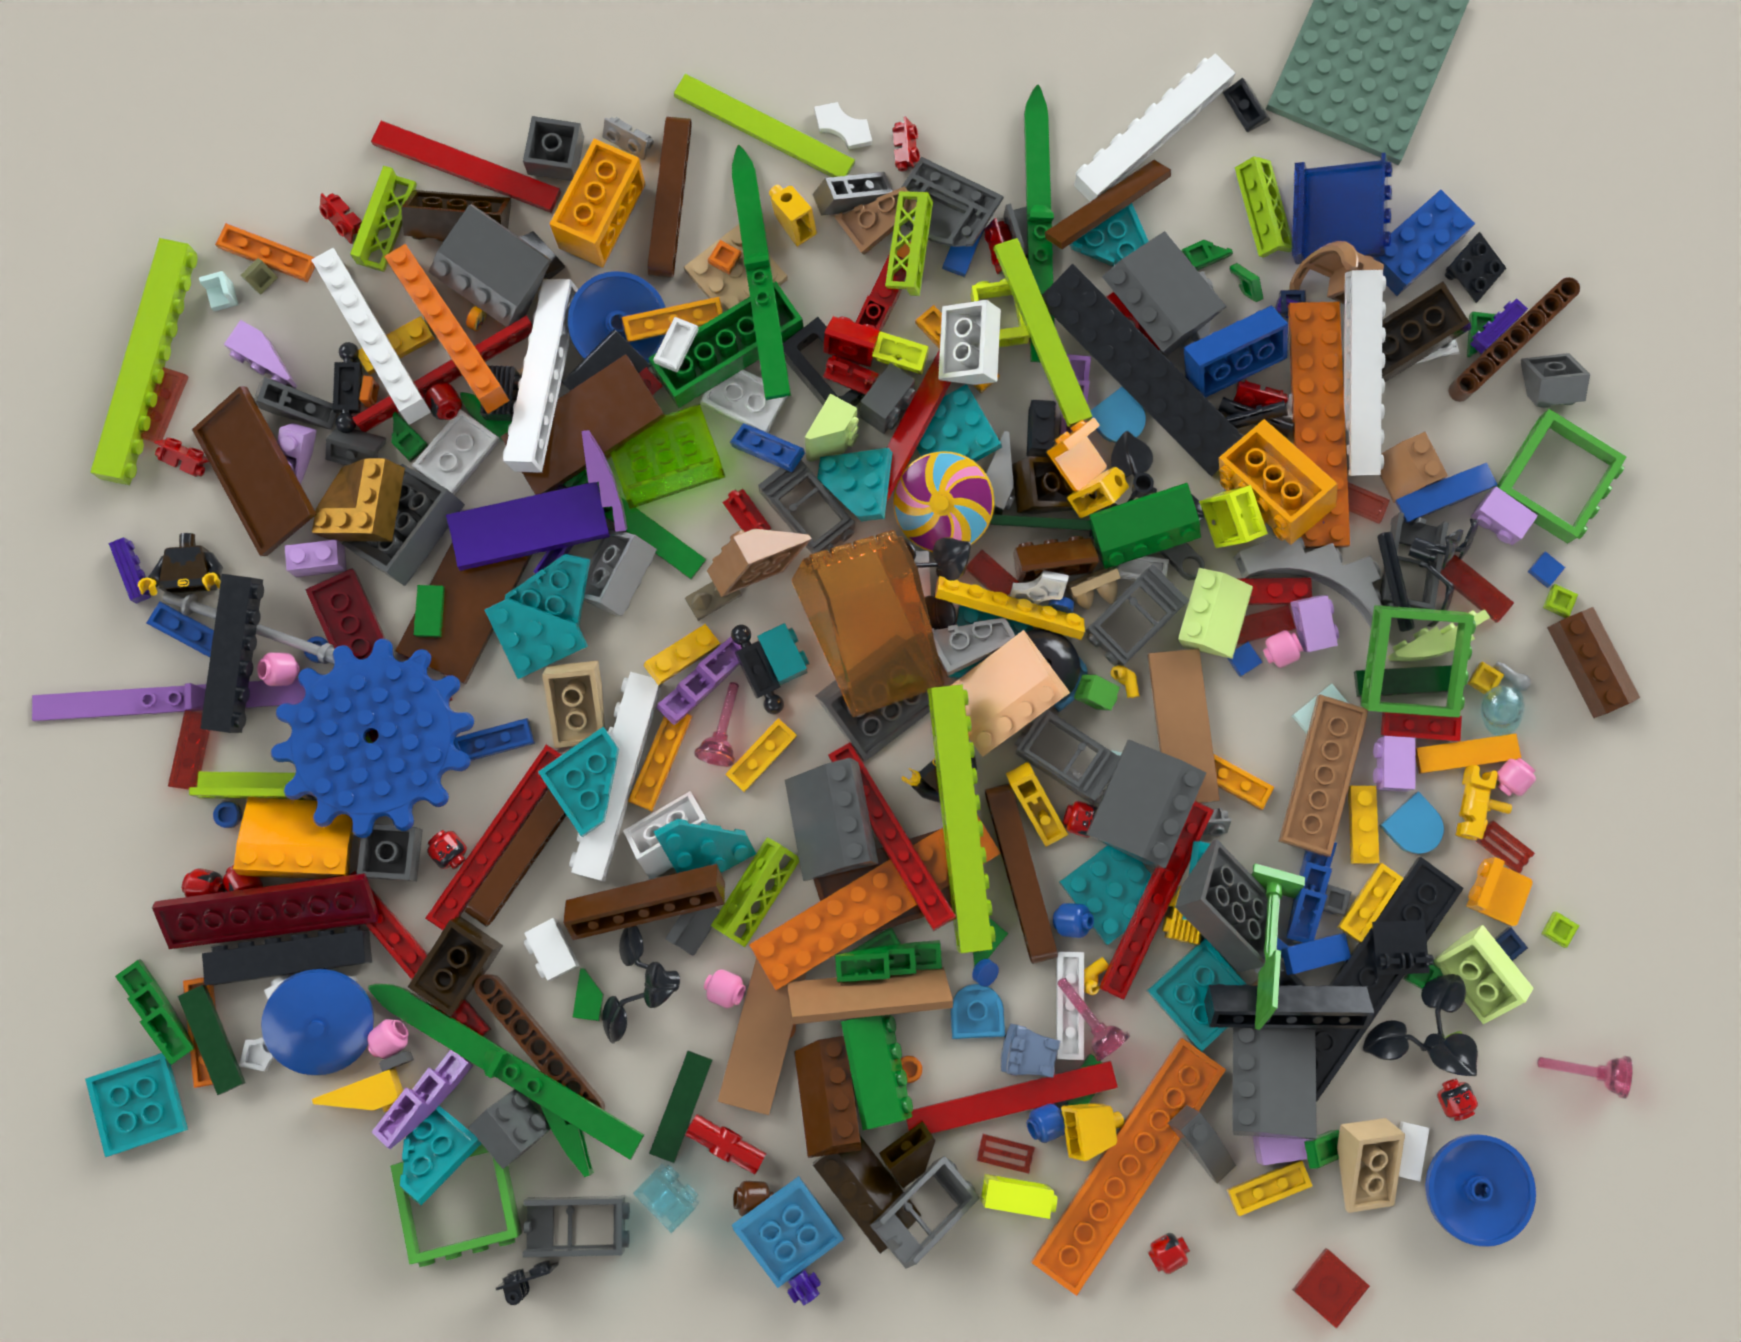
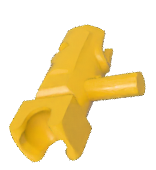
M1470 765L1464 770L1462 785H1465L1459 816L1465 822L1457 823L1455 836L1469 840H1482L1488 824L1486 819L1487 812L1491 811V809L1510 814L1512 811L1511 804L1490 799L1491 790L1495 789L1497 771L1484 772L1481 778L1479 775L1480 768L1477 765Z

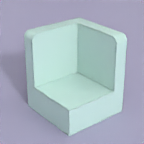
M223 271L199 277L200 284L206 289L211 309L214 312L238 305L233 282Z

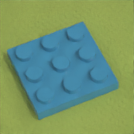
M800 1176L732 1224L734 1232L777 1288L844 1240L842 1233Z

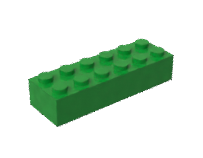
M775 281L773 283L784 343L804 328L802 317ZM750 297L698 328L699 330L678 372L655 364L653 359L656 353L649 357L654 373L678 409L759 360Z

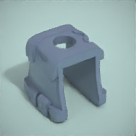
M1011 1023L1003 1041L1000 1057L1001 1071L1014 1076L1032 1074L1054 1077V1067L1061 1041L1036 1034L1024 1026Z

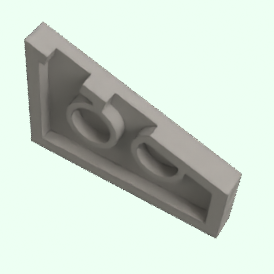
M1006 618L979 621L964 626L952 625L948 626V628L934 630V628L925 629V634L948 676L990 656L1015 637Z

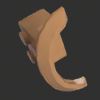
M1346 241L1328 243L1309 255L1299 265L1290 281L1289 290H1300L1303 279L1311 269L1330 278L1327 297L1345 304V273L1352 270H1383L1384 264L1374 260L1371 256L1358 253L1354 246Z

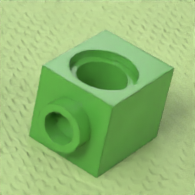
M1082 675L1074 699L1096 710L1111 711L1117 702V694L1120 687L1098 675Z

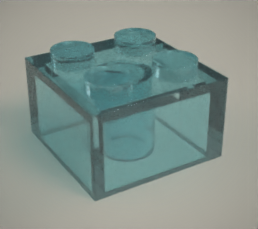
M661 1164L633 1194L672 1233L695 1210L699 1204V1201L696 1199L699 1195L690 1185L684 1186L677 1179L679 1174L669 1164L666 1167Z

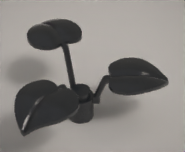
M1125 431L1120 436L1111 455L1112 468L1117 467L1123 471L1125 477L1130 475L1134 477L1131 488L1132 494L1127 502L1134 500L1136 497L1141 498L1157 492V489L1153 487V478L1145 473L1153 463L1152 451L1149 446L1133 436L1129 431ZM1192 495L1199 520L1201 521L1205 518L1199 500ZM1113 503V504H1111V505H1109V506H1107V507H1105V508H1102V509H1100V510H1098V511L1105 510V509H1108V508L1117 506V504H1116V503ZM1090 529L1089 536L1094 540L1092 529Z
M1470 519L1471 527L1465 541L1460 546L1458 545L1464 531L1462 529L1446 536V545L1435 544L1416 537L1410 548L1408 556L1420 560V566L1427 568L1446 585L1445 599L1441 610L1448 611L1455 588L1452 583L1428 563L1429 561L1434 563L1438 554L1445 555L1441 568L1445 569L1455 552H1461L1458 559H1463L1472 545L1478 528V519ZM1432 621L1427 626L1434 627L1439 621Z
M889 537L885 539L883 545L885 562L890 572L900 578L909 576L912 567H937L936 574L938 578L942 576L949 581H954L966 572L971 542L950 537L941 538L936 541L933 548L935 562L915 563L913 561L916 558V550L913 545L904 538ZM935 593L934 597L929 595L923 598L921 612L929 629H944L955 625L956 611L952 602L935 598Z
M637 925L624 928L620 938L619 953L622 962L626 966H632L635 963L636 966L646 969L645 989L643 993L624 998L620 1002L616 996H611L606 1001L602 1021L605 1034L612 1044L619 1041L625 1034L627 1014L623 1007L626 1003L644 998L649 1008H657L673 992H676L680 986V976L677 971H665L659 962H652L648 965L640 961L639 958L643 955L644 945Z
M1448 974L1430 980L1423 987L1421 992L1422 1001L1427 1007L1436 1008L1435 1017L1438 1030L1437 1034L1428 1035L1424 1043L1420 1042L1413 1035L1407 1034V1027L1403 1022L1389 1020L1375 1026L1369 1032L1363 1044V1051L1365 1053H1369L1382 1060H1396L1406 1054L1409 1049L1408 1040L1419 1046L1421 1051H1427L1433 1064L1439 1069L1456 1075L1477 1076L1478 1049L1473 1038L1466 1034L1455 1033L1449 1035L1445 1040L1442 1029L1441 1009L1445 1012L1453 1013L1465 1001L1466 987L1463 979L1459 975Z

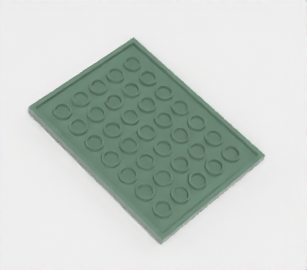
M1313 0L1266 110L1399 165L1469 0Z

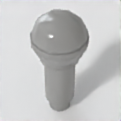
M1499 661L1495 664L1494 668L1503 673L1504 677L1511 681L1516 690L1525 691L1530 687L1531 680L1527 675L1516 673Z

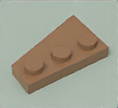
M905 186L878 197L874 202L864 206L861 204L854 207V210L834 216L863 255L894 230L899 191L909 192ZM905 199L904 209L907 213L916 207V200Z

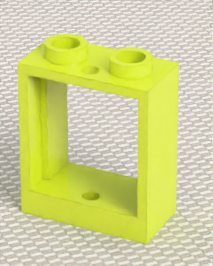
M1006 278L993 283L989 281L978 282L972 285L970 293L971 302L1012 295ZM1016 302L1015 308L1019 327L1000 329L999 348L1028 344L1030 335Z
M879 332L872 357L875 361L888 365L891 362L898 368L922 375L929 355V346Z
M1251 485L1220 492L1199 501L1216 548L1246 543L1268 534Z
M984 1174L980 1201L985 1208L1050 1219L1051 1212L1055 1213L1057 1196L1054 1195V1190L1048 1184Z

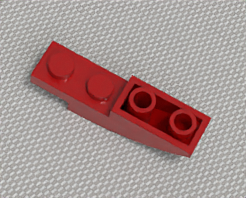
M890 253L855 322L860 325L870 324L879 331H882L902 289H887L885 286ZM903 268L899 269L894 274L893 281L905 282L907 272Z

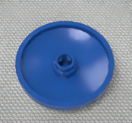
M620 271L602 273L585 282L574 295L568 312L569 335L575 349L585 359L614 329L627 341L622 317L666 308L656 289L643 278ZM665 335L628 343L650 363L649 357L657 353Z
M307 970L287 978L272 992L262 1015V1035L265 1045L272 1056L288 1069L306 1075L331 1074L348 1067L362 1055L368 1045V1034L374 1027V1012L367 993L352 978L333 970Z
M1469 1134L1457 1137L1440 1148L1433 1157L1427 1171L1425 1191L1431 1213L1446 1232L1465 1243L1489 1247L1508 1242L1526 1227L1533 1214L1536 1203V1186L1532 1171L1524 1157L1513 1146L1501 1139L1482 1134Z

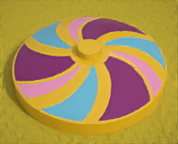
M942 451L924 455L912 462L904 470L895 487L893 507L897 523L905 536L918 547L933 552L936 541L944 537L969 541L971 545L980 539L989 527L994 514L995 496L989 477L975 461L959 453Z

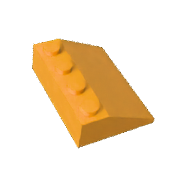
M248 797L236 844L233 870L238 875L326 879L348 876L353 840L352 819L346 814H341L329 826L320 827L313 820V815L318 806L317 801Z

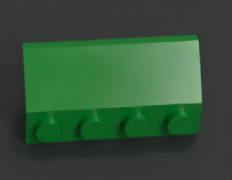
M1188 483L1089 514L1095 548L1104 569L1201 538L1200 520Z
M890 1014L841 1021L862 1130L911 1118L913 1103L907 1093V1074L901 1064L902 1050L896 1039V1021L894 1017Z

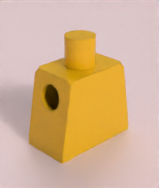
M780 185L773 186L769 191V196L771 197L774 215L794 244L799 246L817 234L812 208L793 186H787L784 189Z
M1113 467L1099 474L1087 485L1076 492L1074 491L1067 498L1079 518H1083L1116 502L1129 486L1123 471ZM1096 491L1097 497L1095 499L1090 498L1089 494L1092 495Z
M1098 1103L1061 1107L1069 1158L1088 1161L1116 1145V1129L1124 1125V1118L1119 1111L1113 1112L1111 1106Z

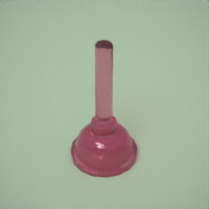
M736 682L729 683L717 730L713 732L712 737L703 740L694 751V756L703 762L723 767L734 765L733 748L727 741L728 735L726 732L739 688Z
M1066 978L1058 981L1057 985L1092 1029L1090 1031L1094 1035L1092 1049L1097 1062L1109 1056L1129 1039L1130 1034L1124 1032L1121 1028L1113 1025L1106 1026L1104 1022H1099Z
M1629 1056L1611 1059L1606 1063V1066L1598 1065V1067L1544 1057L1538 1058L1537 1065L1540 1068L1596 1077L1598 1081H1604L1605 1087L1612 1093L1618 1094L1619 1098L1626 1099L1629 1095L1633 1074L1632 1059Z

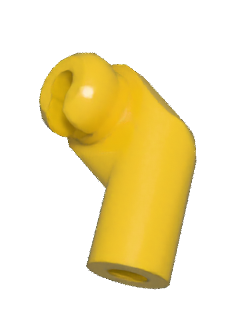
M1114 666L1110 671L1111 677L1125 686L1127 699L1140 697L1136 674L1125 666Z
M1103 957L1084 969V992L1089 995H1096L1099 992V974L1109 967Z

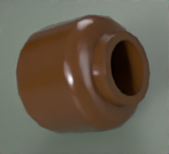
M743 1181L739 1187H735L733 1207L743 1217L771 1197L774 1192H770L769 1186L764 1181Z

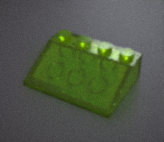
M700 404L665 415V418L611 452L629 509L725 478L719 454Z

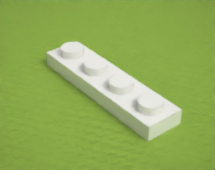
M1057 952L1056 1040L1061 1042L1056 1059L1084 1060V952Z

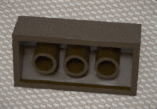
M413 190L401 207L404 236H412L413 239L417 240L436 238L438 241L444 242L467 207L471 204L508 229L511 198Z
M860 1135L862 1150L820 1156L813 1162V1167L881 1254L888 1247L870 1225L904 1191ZM909 1199L907 1202L912 1204L913 1210L920 1217L921 1213L917 1210V1208ZM903 1205L895 1215L909 1229L916 1220L910 1212L904 1210Z

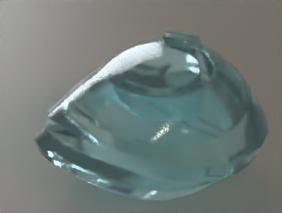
M1497 686L1484 695L1481 703V715L1489 732L1498 736L1508 735L1514 732L1520 725L1525 703L1519 690L1508 686Z

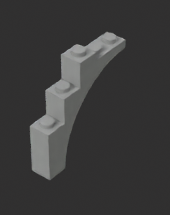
M1275 537L1243 549L1234 556L1242 578L1266 574H1290L1311 578L1332 588L1353 604L1370 628L1374 605L1382 606L1381 595L1378 589L1373 586L1374 583L1381 579L1378 564L1372 560L1371 556L1343 566L1342 555L1338 549H1335L1333 543L1305 553V545L1301 537L1292 545L1286 540L1281 541Z

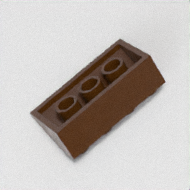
M1594 607L1583 610L1547 627L1593 718L1608 714L1640 698Z
M844 1036L819 1039L794 1051L808 1158L862 1150Z

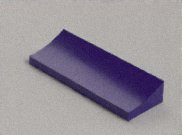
M597 482L446 515L457 567L460 571L610 537L605 509L602 507L600 488Z

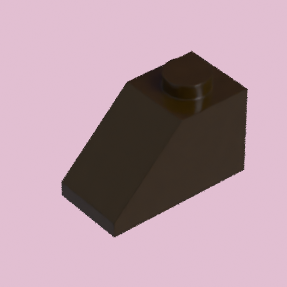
M922 1121L879 1152L886 1166L902 1188H905L925 1173L936 1140Z

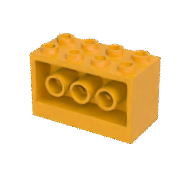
M595 138L593 139L549 223L559 249L599 267H604L646 185L638 157Z
M1265 419L1219 457L1221 486L1226 491L1251 485L1264 524L1267 523L1273 529V533L1281 541L1286 540L1290 545L1336 507L1338 483Z

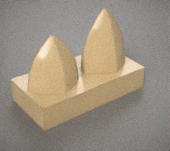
M1115 567L1102 568L1067 583L1066 591L1074 598L1078 605L1085 609H1090L1093 603L1095 588L1105 601L1112 604L1116 600L1118 593L1117 579H1120L1118 569Z

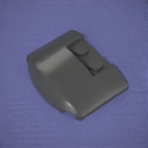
M923 157L919 159L901 188L905 186L909 192L929 193L933 201L928 240L954 247L973 246L1004 199L1002 195ZM907 221L904 225L913 230V224Z

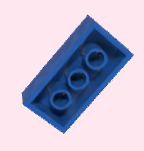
M1440 189L1372 249L1368 256L1384 264L1383 276L1386 278V286L1398 296L1457 244L1476 223Z
M1271 305L1240 321H1236L1232 325L1213 332L1209 336L1192 342L1184 347L1185 377L1205 397H1208L1287 359L1288 323Z

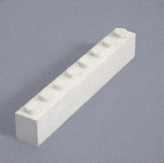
M1216 53L1209 59L1204 58L1197 65L1195 72L1192 74L1187 73L1180 80L1179 86L1175 89L1170 88L1157 105L1155 103L1150 105L1140 120L1138 118L1133 120L1123 135L1121 133L1117 134L1106 150L1100 149L1089 165L1083 164L1075 173L1074 187L1091 202L1121 182L1227 89L1232 83L1235 72Z
M332 248L313 258L312 262L407 423L410 425L431 413L335 249Z
M1352 270L1345 273L1344 410L1348 476L1381 475V470L1384 467L1381 444L1384 443L1385 436L1384 430L1381 429V419L1384 418L1385 408L1381 404V398L1385 391V381L1382 378L1385 354L1382 353V343L1385 341L1386 332L1385 328L1382 327V317L1385 316L1386 305L1382 301L1383 291L1386 288V278L1383 276V270Z
M543 279L542 287L538 292L539 301L537 310L533 315L532 333L528 338L529 346L527 355L523 360L524 369L522 378L518 383L519 391L513 406V419L508 428L507 446L503 451V461L514 472H542L570 343L568 331L569 307L574 295L579 290L571 279Z
M630 672L629 678L625 677L621 687V692L624 693L622 702H617L614 717H617L614 727H610L608 731L619 748V754L606 819L603 824L584 837H581L578 833L577 842H580L578 851L573 852L570 859L569 867H572L571 873L603 882L606 880L628 805V799L631 795L663 685L662 683L658 686L652 677Z

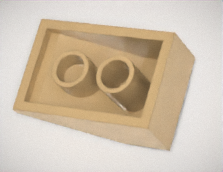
M588 661L547 666L542 676L554 748L576 746L600 728H605L599 662Z
M1387 1118L1340 1125L1337 1151L1345 1209L1348 1213L1389 1207L1395 1204L1405 1133Z

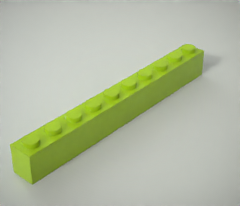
M159 238L90 473L101 480L130 486L131 480L137 473L136 463L138 456L144 448L143 439L145 432L150 428L151 411L157 404L158 387L164 380L163 370L165 363L171 355L170 346L172 339L178 331V318L184 311L185 294L190 289L192 270L198 262L197 253L188 243Z
M963 684L928 688L952 911L956 916V919L953 920L956 948L960 953L991 950L992 942H995V930L989 923V916L992 915V904L990 900H987L986 889H989V877L987 873L984 874L983 863H986V851L984 847H981L980 837L983 836L982 821H978L977 810H980L981 806L979 795H975L974 784L978 782L977 772L975 768H972L971 758H974L975 752L973 742H969L968 732L972 729L970 716H966L965 705L969 703L968 692L966 689L963 690Z

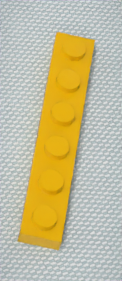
M939 576L936 583L935 598L1082 640L1085 633L1084 618L1077 614L1061 612L1051 606L1037 605L1027 599L1010 597L1003 592L986 590L979 585H969L958 580L949 581L942 576Z

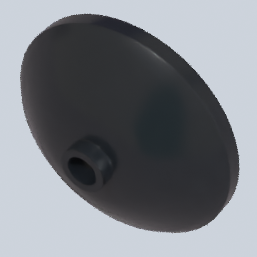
M1045 629L1027 631L1026 634L1071 693L1080 676V660L1072 643L1062 634Z

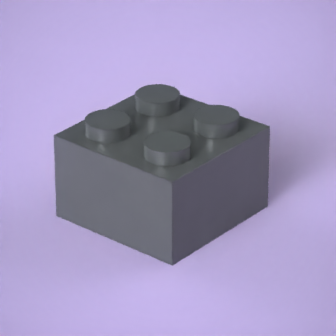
M532 116L523 157L527 174L572 181L579 168L584 142L581 124Z
M890 362L860 401V418L882 434H885L888 429L893 430L900 420L898 415L903 409L907 410L916 391L914 390L915 379Z
M374 824L370 836L360 840L357 874L365 873L366 877L370 879L417 882L423 829L412 827L407 831H400L395 825Z
M515 1089L486 1109L469 1126V1129L502 1169L506 1168L536 1144L551 1129L548 1122L529 1101L527 1096Z

